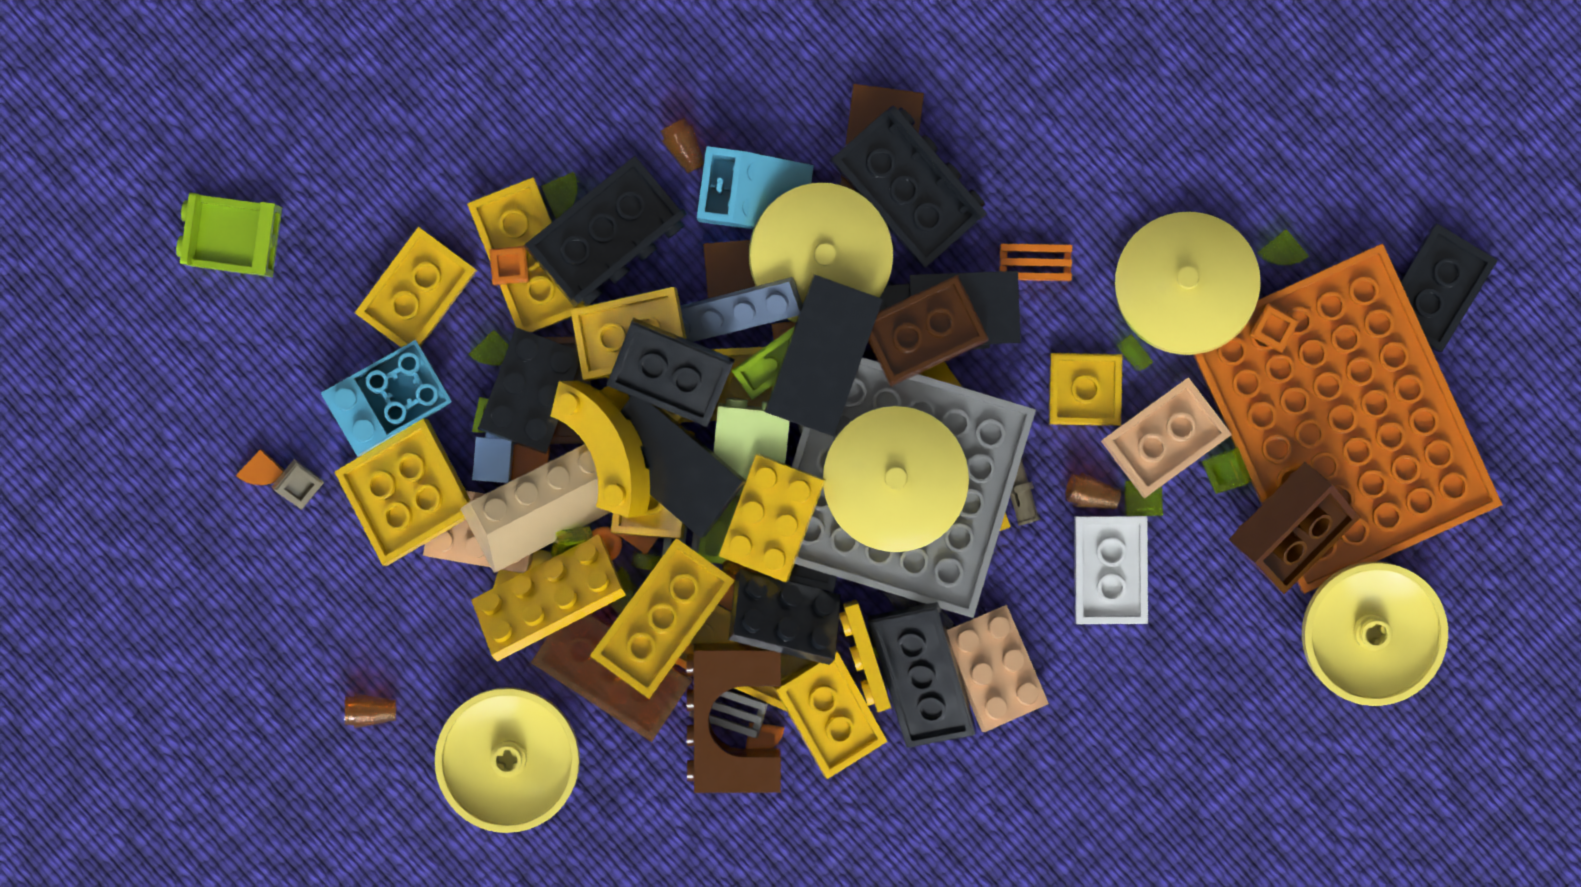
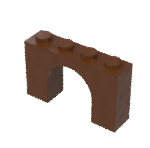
M694 643V654H687V676H694V689H687V711H694V725H687V746H694V760H687V782H694V793H781V749H744L730 746L715 734L709 719V713L714 702L720 695L730 689L743 686H781V653L743 643Z

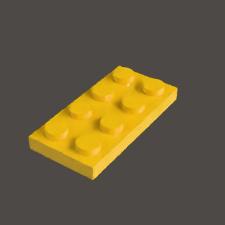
M534 177L467 203L489 260V249L524 246L552 223ZM528 251L527 259L530 282L500 285L515 326L530 333L571 318V309L585 306L581 302L574 308Z
M597 534L471 599L490 653L496 661H499L624 597L626 594L605 543L600 535Z
M676 538L591 653L590 657L649 699L735 580Z

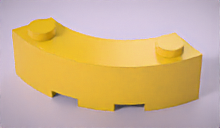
M579 380L559 381L550 416L572 428L589 449L598 477L596 507L627 518L647 515L650 497L649 469L645 468L640 448L643 444L632 422L626 420L611 398L595 387Z

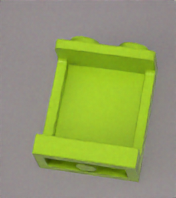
M190 192L188 200H184L181 209V219L185 222L184 234L179 236L176 246V254L180 257V264L273 278L282 207L273 203H255L204 196Z

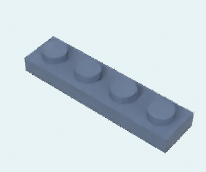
M790 277L681 305L680 307L686 339L695 342L799 316L803 304L794 279Z

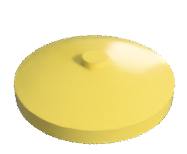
M832 183L802 185L777 197L767 206L757 220L749 244V266L755 286L793 277L802 304L813 274L880 297L888 283L893 264L891 236L879 211L856 191ZM798 316L787 319L796 323Z
M1199 212L1172 213L1149 222L1128 241L1117 264L1115 275L1116 299L1120 312L1128 326L1146 343L1162 351L1174 354L1192 355L1205 353L1231 341L1249 322L1259 298L1260 270L1256 256L1247 240L1227 222L1212 215Z
M900 406L878 408L866 412L851 421L833 441L823 470L825 498L837 523L858 542L868 547L888 552L915 550L941 537L960 515L966 501L969 485L967 461L954 434L935 417L914 408Z
M1387 562L1357 563L1334 573L1313 594L1306 608L1302 623V644L1305 657L1319 681L1345 700L1368 706L1394 704L1419 692L1437 673L1444 659L1448 643L1447 617L1435 591L1417 574Z
M496 688L482 692L464 702L454 711L443 726L435 751L437 781L449 805L471 824L499 833L525 831L544 823L555 815L571 795L580 767L577 737L564 713L545 697L520 688Z

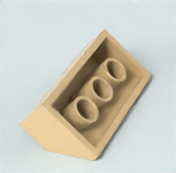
M586 444L498 487L461 508L494 573L611 513L596 507L598 477L594 460Z

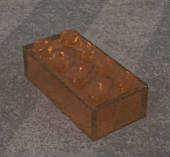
M594 612L548 635L531 663L651 742L693 679L692 676H687L686 672L673 665L649 699L590 657L591 653L613 625Z

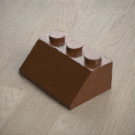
M1304 462L1296 471L1289 475L1288 479L1272 496L1262 503V506L1246 522L1238 527L1229 540L1275 587L1285 594L1360 517L1332 483Z

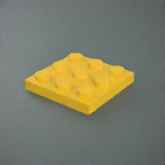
M421 419L334 472L382 566L392 564L466 520L461 508L471 502L428 419Z

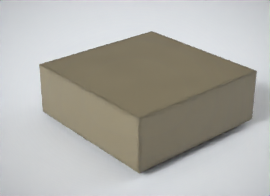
M294 459L272 485V488L302 510L324 481Z

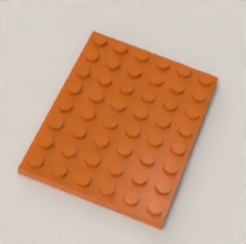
M1383 243L1259 299L1249 322L1235 338L1212 351L1193 354L1224 424L1232 434L1230 437L1261 504L1276 492L1291 473L1306 462L1333 484L1360 517L1297 581L1303 594L1318 588L1325 580L1343 568L1357 563L1379 561L1503 505ZM1266 304H1270L1300 320L1283 352H1279L1249 336Z

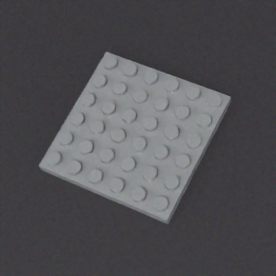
M862 357L834 437L804 426L792 467L823 478L828 451L837 435L851 421L866 412L878 408L891 406L909 407L923 411L941 421L958 440L968 466L969 485L966 501L954 524L932 543L915 550L888 552L868 547L846 533L833 517L825 498L824 488H822L795 564L925 604L938 602L942 609L974 618L1036 409L919 374L890 387L879 362Z

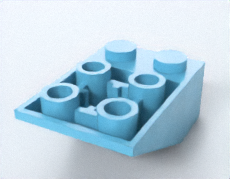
M706 146L697 220L702 223L754 229L762 212L777 197L793 188L811 184L814 165L745 151Z
M416 340L321 392L322 397L358 457L421 419L428 418L452 403Z

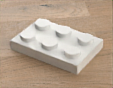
M1074 516L1075 624H1148L1147 516Z

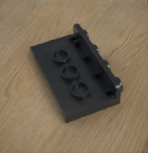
M892 105L829 161L857 193L873 204L881 214L888 229L920 266L926 268L978 220L987 215L983 209L985 202L973 189L968 191L959 181L962 178L961 174L950 162L945 164L936 154L939 150L935 143L927 135L921 137L914 129L915 121L904 108L900 107L897 109Z
M634 156L528 241L524 248L574 308L581 302L588 306L603 294L599 287L609 279L615 284L631 271L627 265L632 260L638 257L642 262L658 249L654 242L664 234L670 239L685 226L681 220L685 218L687 213L684 209L680 210L637 157Z

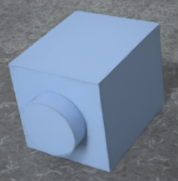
M486 433L485 438L476 437L472 480L501 483L512 481L513 449L516 443Z

